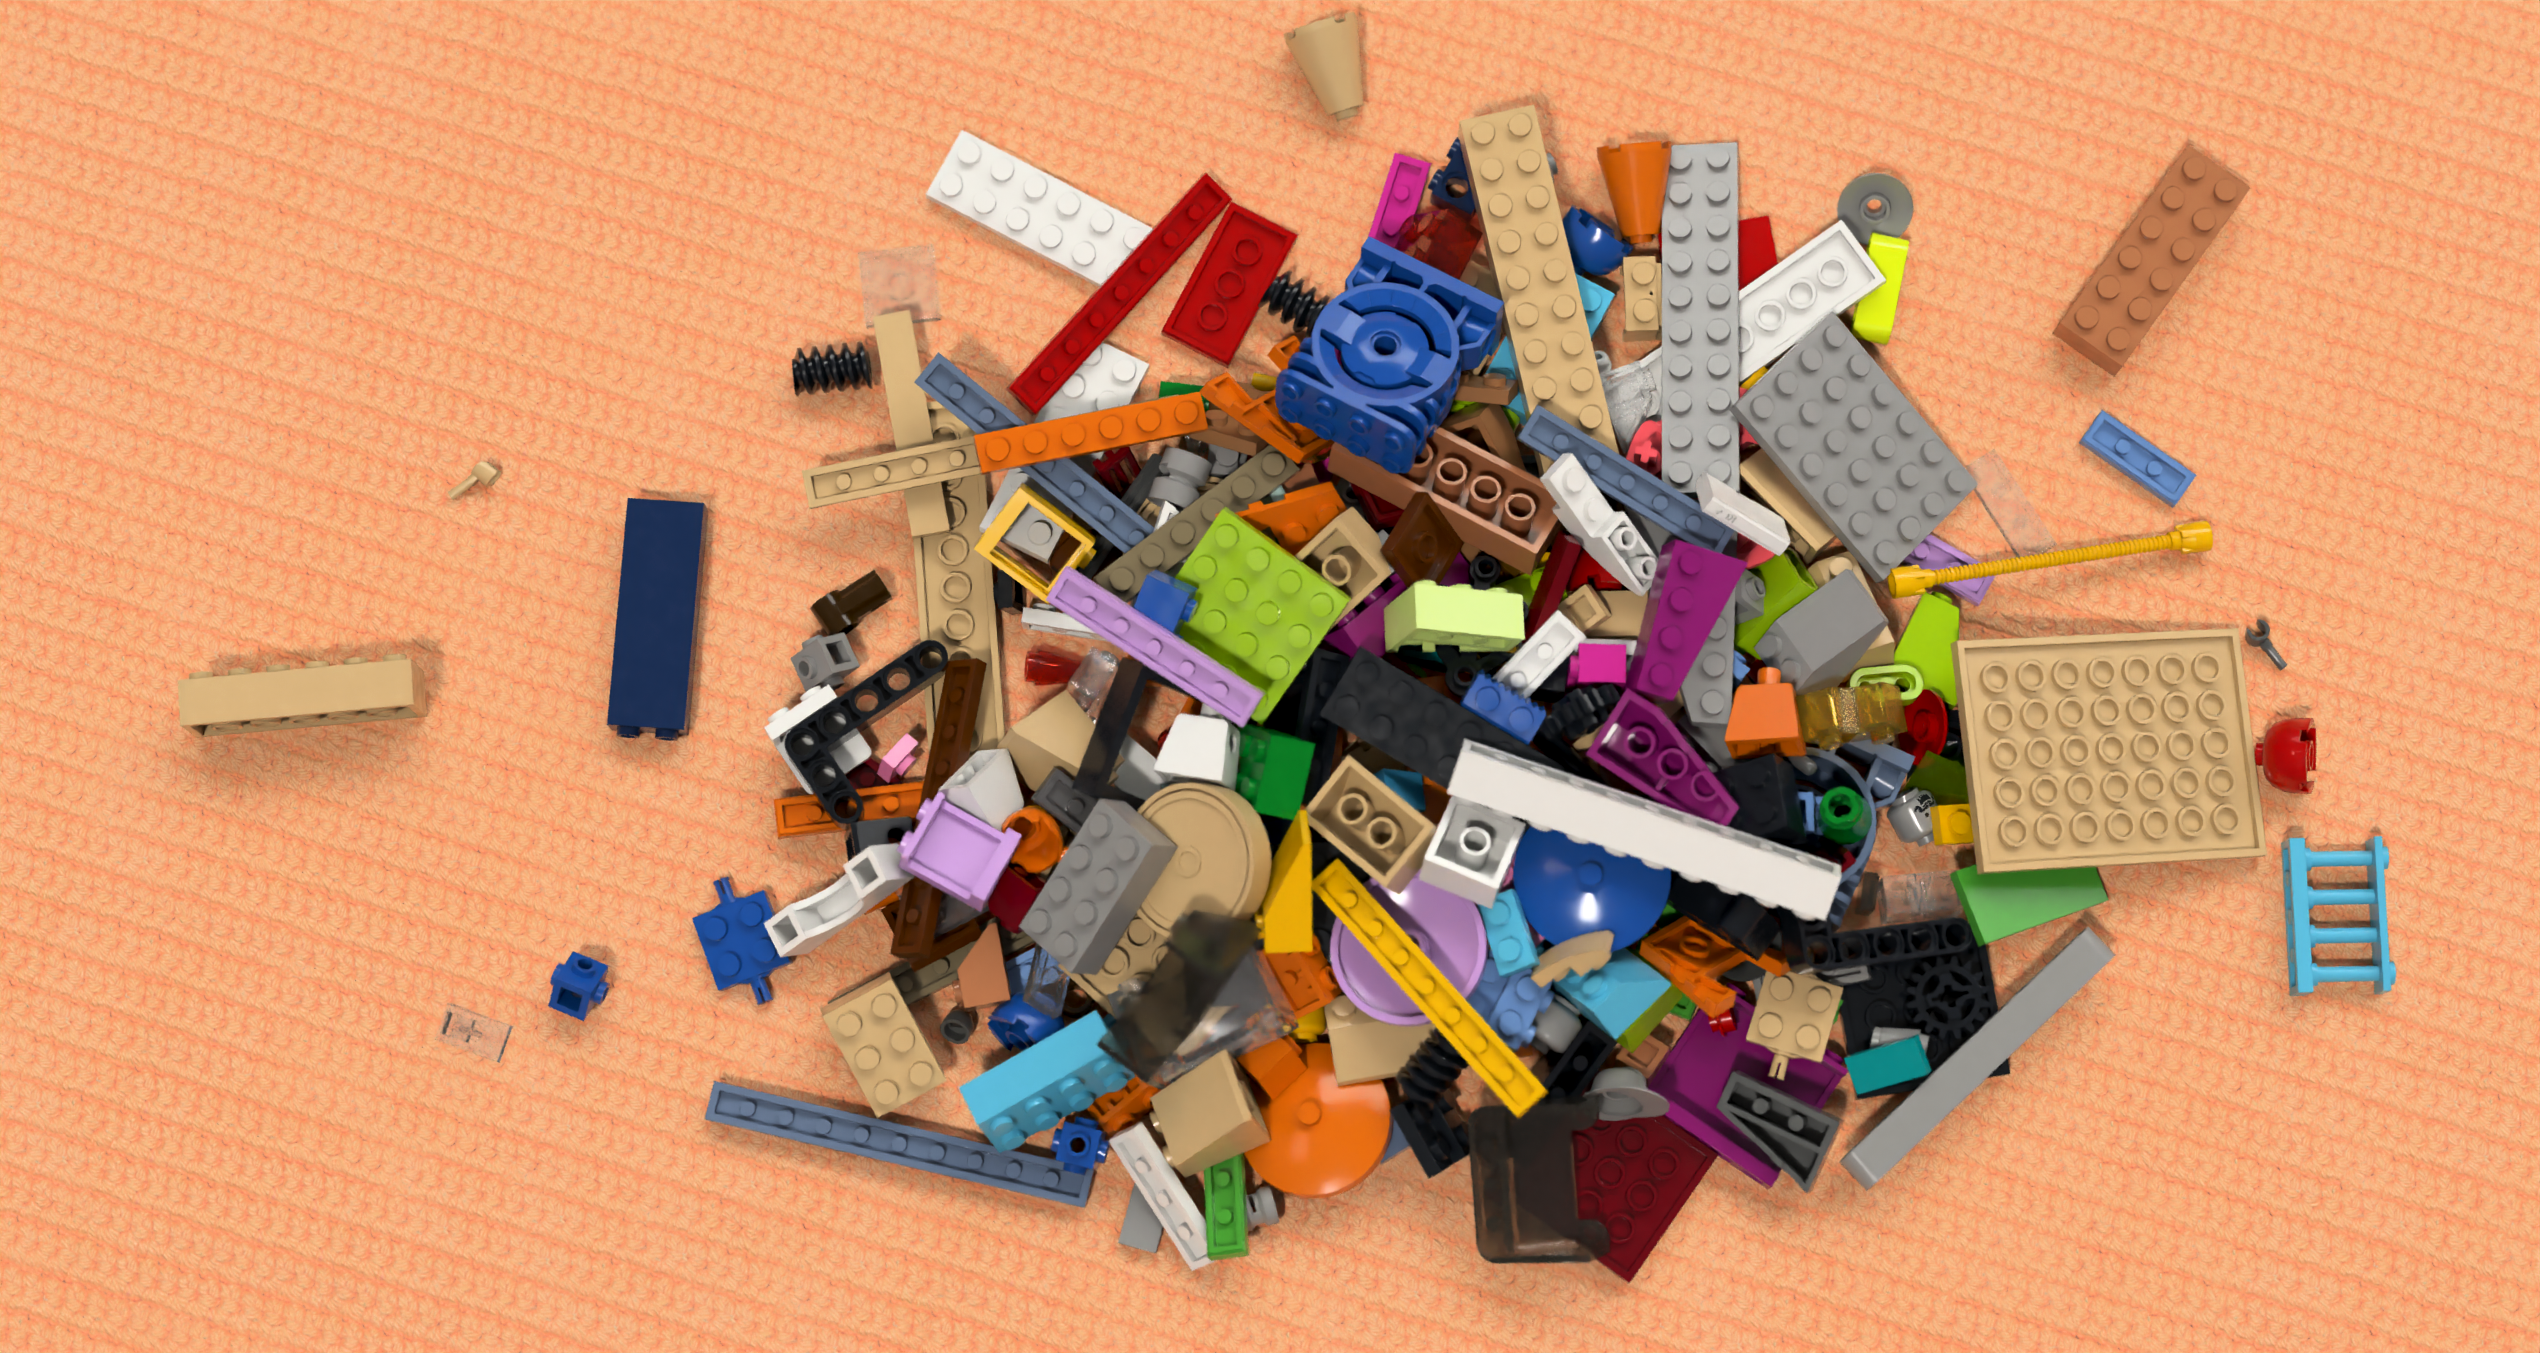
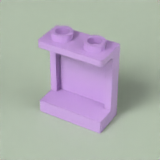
M938 791L933 801L926 798L916 816V819L921 822L914 834L907 831L900 842L897 852L902 855L898 867L981 912L1018 849L1022 835L1010 828L1007 829L1005 834L949 804L945 801L946 795Z

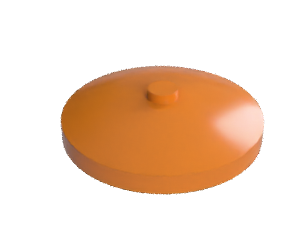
M1310 1043L1299 1045L1303 1052L1298 1057L1307 1070L1274 1100L1264 1093L1252 1080L1249 1082L1271 1141L1246 1151L1244 1154L1253 1169L1277 1190L1299 1198L1320 1199L1347 1192L1363 1182L1376 1169L1388 1149L1393 1131L1394 1117L1390 1112V1109L1393 1108L1391 1098L1382 1079L1338 1086L1330 1044Z

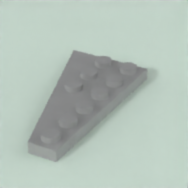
M1692 499L1700 504L1699 499ZM1623 505L1630 521L1657 559H1659L1662 545L1675 539L1680 540ZM1734 531L1721 554L1737 559V531ZM1736 586L1679 689L1690 726L1726 729L1732 710Z

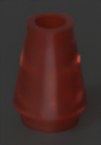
M1038 648L1036 652L1027 651L1024 667L1025 682H1032L1033 686L1071 682L1079 683L1081 660H1075Z

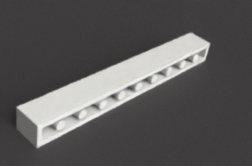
M1467 739L1463 741L1447 790V794L1453 795L1454 800L1461 804L1475 806L1477 803L1489 807L1497 816L1512 819L1515 816L1529 821V825L1538 830L1551 831V829L1566 833L1567 838L1580 844H1588L1590 841L1602 845L1610 854L1625 857L1628 854L1642 859L1641 861L1651 868L1661 870L1667 867L1679 871L1683 878L1693 882H1701L1703 879L1715 883L1723 892L1732 895H1738L1741 892L1755 897V900L1764 906L1775 908L1777 905L1792 909L1796 916L1806 920H1814L1815 917L1826 920L1841 880V865Z

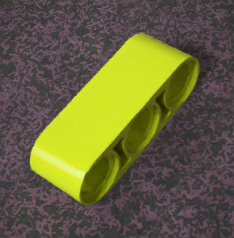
M1877 233L1870 234L1866 253L1884 276L1886 283L1855 304L1850 332L1856 339L1883 345L1888 344L1895 317L1909 240Z

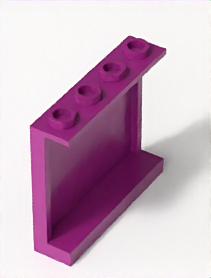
M1727 983L1725 987L1736 992L1734 1006L1732 1007L1738 1029L1727 1033L1725 1037L1720 1034V1031L1713 1032L1708 1015L1700 1008L1647 1090L1659 1094L1669 1103V1111L1663 1115L1717 1153L1720 1158L1764 1188L1769 1189L1779 1177L1782 1168L1776 1165L1754 1141L1752 1142L1716 1107L1732 1072L1739 1070L1822 1109L1848 1070L1841 1066L1844 1062L1841 1057L1825 1049L1821 1064L1803 1058L1789 1059L1784 1081L1777 1079L1781 1064L1778 1065L1775 1078L1769 1077L1768 1074L1774 1054L1763 1046L1746 1041L1755 1007L1744 1000L1747 995L1743 991Z

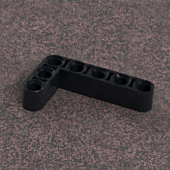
M926 640L919 643L794 727L786 735L785 750L789 760L837 827L847 830L850 822L862 821L864 818V806L859 794L830 753L945 675L949 659L945 646L940 642ZM928 652H935L941 656L942 661L937 667L928 669L920 662L922 656ZM897 673H902L909 677L910 682L905 689L895 690L888 684L890 678ZM864 695H871L878 700V704L874 710L864 712L856 706L858 699ZM834 716L843 718L846 725L841 732L832 734L824 729V725L829 718ZM800 738H807L813 742L812 750L806 755H798L792 751L793 744ZM823 769H828L835 774L834 782L827 787L818 786L814 782L815 775ZM843 801H851L857 805L856 813L850 818L843 819L836 814L837 806Z
M1777 905L1786 960L1791 970L1797 974L1805 975L1945 956L1966 950L1973 940L1971 926L1966 920L1959 917L1832 933L1829 912L1826 920L1815 917L1814 920H1807V923H1805L1802 918L1792 912V909ZM1946 930L1949 932L1951 937L1950 944L1948 943L1945 937ZM1912 934L1915 936L1917 941L1916 948L1913 946L1911 942ZM1877 939L1882 943V953L1878 950ZM1843 943H1844V944L1847 946V948H1848V957H1847V958H1846V956L1843 954V951H1842V945H1843ZM1808 947L1813 951L1814 954L1813 963L1809 960L1807 955Z

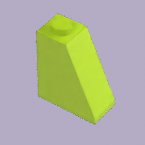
M1787 547L1782 555H1775L1772 560L1750 570L1752 574L1764 582L1766 594L1764 597V615L1734 626V649L1742 655L1748 652L1761 660L1754 647L1774 621L1819 589L1797 552L1790 547Z
M1932 591L1929 594L1925 592L1918 599L1895 647L1894 665L1904 664L1915 668L1922 676L1923 689L1935 691L1943 700L1946 710H1952L1957 704L1951 643L1959 641V608L1952 605L1953 600L1942 593Z

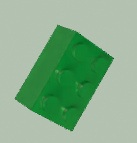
M1234 723L1233 726L1240 732L1241 736L1235 792L1242 796L1258 813L1294 820L1301 807L1315 744L1279 730L1248 723L1242 728Z

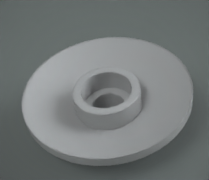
M1869 173L1859 176L1844 188L1837 204L1838 220L1842 219L1856 240L1861 244L1868 245L1871 233L1898 238L1905 232L1912 219L1913 202L1910 192L1900 180L1888 174ZM1874 199L1881 202L1880 207L1877 209H1870L1867 206Z

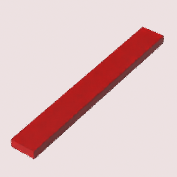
M1207 173L1202 174L1007 386L1006 390L1032 416L1036 415L1230 203L1232 198Z

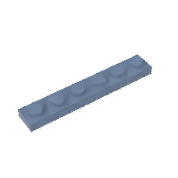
M1539 405L1535 407L1517 437V440L1554 463L1562 454L1573 453L1598 490L1683 542L1722 553L1735 531L1703 512L1700 504Z

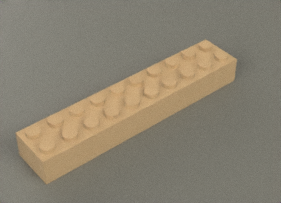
M1530 105L1461 120L1459 122L1458 137L1497 299L1504 302L1502 321L1516 379L1518 380L1526 421L1531 416L1535 407L1539 405L1619 454L1535 106ZM1534 450L1541 478L1554 462Z

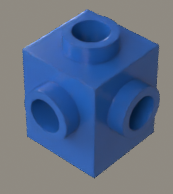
M573 951L566 963H558L550 981L553 989L548 1007L584 1021L595 1003L601 1005L606 998L610 983L605 982L609 966Z
M1075 1117L1074 1124L1064 1122L1063 1129L1056 1128L1051 1151L1057 1152L1055 1160L1064 1162L1063 1170L1086 1175L1087 1168L1098 1170L1099 1163L1105 1164L1110 1143L1108 1140H1105L1106 1132L1097 1130V1121ZM1076 1138H1082L1085 1141L1086 1146L1081 1153H1075L1072 1150V1142Z

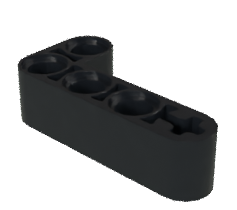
M1683 877L1671 880V889L1666 903L1668 906L1757 961L1782 929L1760 904L1743 893H1739L1738 896L1728 894L1720 890L1717 884L1703 879L1701 882H1693Z

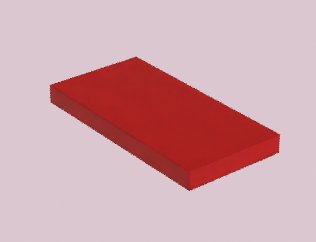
M1231 201L1161 330V335L1229 368L1261 308L1258 307L1259 302L1269 286L1277 278L1298 239V235Z

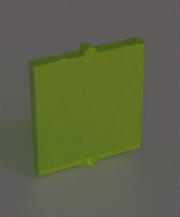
M1928 750L1901 791L1902 793L1915 786L1919 791L1927 790L1932 793L1938 806L1969 804L1965 767L1961 766L1958 761L1952 762Z

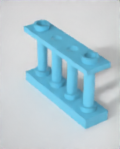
M2374 836L2365 841L2366 850L2311 852L2310 848H2305V838H2289L2281 843L2290 996H2306L2314 992L2313 986H2317L2318 982L2374 981V995L2391 991V985H2394L2396 982L2395 963L2389 960L2384 869H2388L2389 851L2387 846L2382 844V836ZM2367 866L2368 889L2313 890L2312 886L2307 885V871H2310L2311 867ZM2369 904L2370 927L2315 928L2314 924L2310 925L2309 909H2313L2314 905ZM2371 943L2373 966L2318 967L2316 963H2312L2311 948H2315L2316 944Z

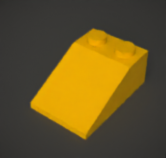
M1299 810L1278 848L1271 862L1270 879L1266 894L1254 914L1256 939H1263L1265 953L1312 952L1311 839L1307 810Z

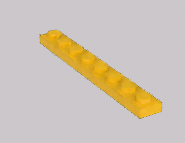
M1338 858L1312 881V889L1517 1118H1521L1548 1093L1546 1088Z

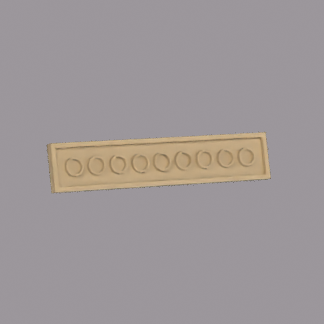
M927 402L934 444L978 435L939 402ZM986 474L941 482L950 533L913 539L921 642L936 640L943 644L947 650L949 661L978 658L987 663L968 760L977 751L995 749L1005 736L996 605L993 595V565L991 561L974 550L977 541L983 535L979 531V526L988 511ZM928 652L922 656V665L928 669L937 667L942 661L941 656L935 652ZM945 675L924 689L929 753Z

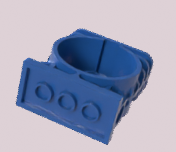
M1369 236L1361 247L1360 260L1345 280V292L1336 296L1324 307L1315 322L1311 338H1304L1300 344L1299 352L1294 353L1289 359L1288 369L1282 370L1278 375L1275 394L1278 412L1286 421L1299 423L1313 430L1320 438L1325 440L1331 439L1347 447L1354 455L1359 457L1365 456L1381 464L1390 473H1407L1415 463V456L1421 455L1426 447L1427 437H1432L1447 417L1458 390L1461 371L1478 368L1486 355L1492 356L1499 346L1504 302ZM1335 349L1341 351L1343 369L1337 361Z

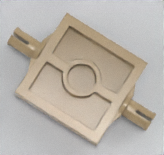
M1810 949L1807 950L1809 960L1812 953ZM1766 970L1746 1041L1763 1046L1774 1054L1768 1074L1769 1077L1775 1078L1778 1065L1781 1064L1777 1079L1784 1081L1789 1059L1803 1058L1822 1063L1843 987L1823 982L1815 976V973L1804 975L1789 971L1783 976L1778 977Z

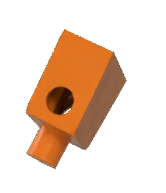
M1773 667L1761 668L1758 670L1757 684L1741 685L1736 689L1725 734V743L1732 759L1760 758L1772 753L1779 757L1806 756L1799 700L1792 684L1781 683L1780 670Z

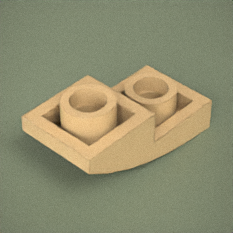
M1609 930L1584 934L1556 945L1538 957L1540 965L1533 968L1531 979L1543 988L1553 979L1556 982L1563 979L1571 968L1580 977L1592 968L1599 970L1608 962L1612 955L1610 950L1614 935Z

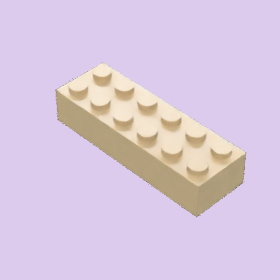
M405 654L384 655L383 661L368 662L367 658L363 657L348 658L344 660V665L329 666L327 661H312L305 663V668L291 670L290 665H270L266 667L267 672L252 673L250 668H235L228 670V675L214 677L212 672H193L189 674V679L178 680L180 726L197 738L427 717L424 671L412 659H406Z

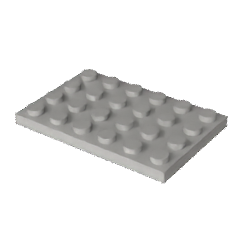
M1833 311L1826 314L1729 408L1876 583L1883 581L1891 573L1890 569L1896 568L1978 485Z

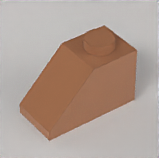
M997 923L988 924L957 969L959 980L952 981L956 1004L963 1003L964 1009L967 1012L998 1006L1000 1003L1011 1000V989L1000 929Z

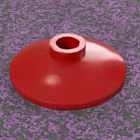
M1923 689L1915 702L1906 706L1902 724L1898 731L1902 751L1915 756L1912 764L1916 766H1927L1933 763L1942 752L1948 730L1947 712L1943 700L1935 691Z

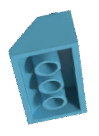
M1544 938L1535 948L1538 957L1556 945ZM1626 948L1611 952L1610 959L1599 970L1592 968L1580 977L1571 968L1569 973L1560 981L1556 982L1553 979L1550 986L1553 992L1572 1004L1580 1013L1615 1040L1671 986L1666 978Z

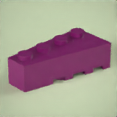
M1677 539L1662 545L1623 694L1627 688H1630L1643 698L1657 705L1674 700L1749 562Z
M1460 552L1440 584L1450 587L1456 584L1471 583L1468 574L1470 565ZM1394 571L1389 576L1391 581L1384 587L1381 585L1377 586L1363 599L1364 602L1352 609L1327 633L1317 648L1350 656L1349 662L1359 645L1379 657L1383 656L1386 653L1384 608L1408 589L1397 573Z

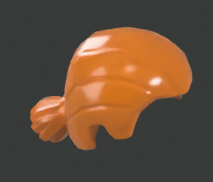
M1028 807L1017 810L1008 816L1002 824V833L1005 834L1007 829L1010 828L1022 835L1019 847L1011 862L1021 865L1029 873H1039L1049 869L1056 862L1061 861L1069 848L1063 846V838L1057 822L1049 813L1042 809Z

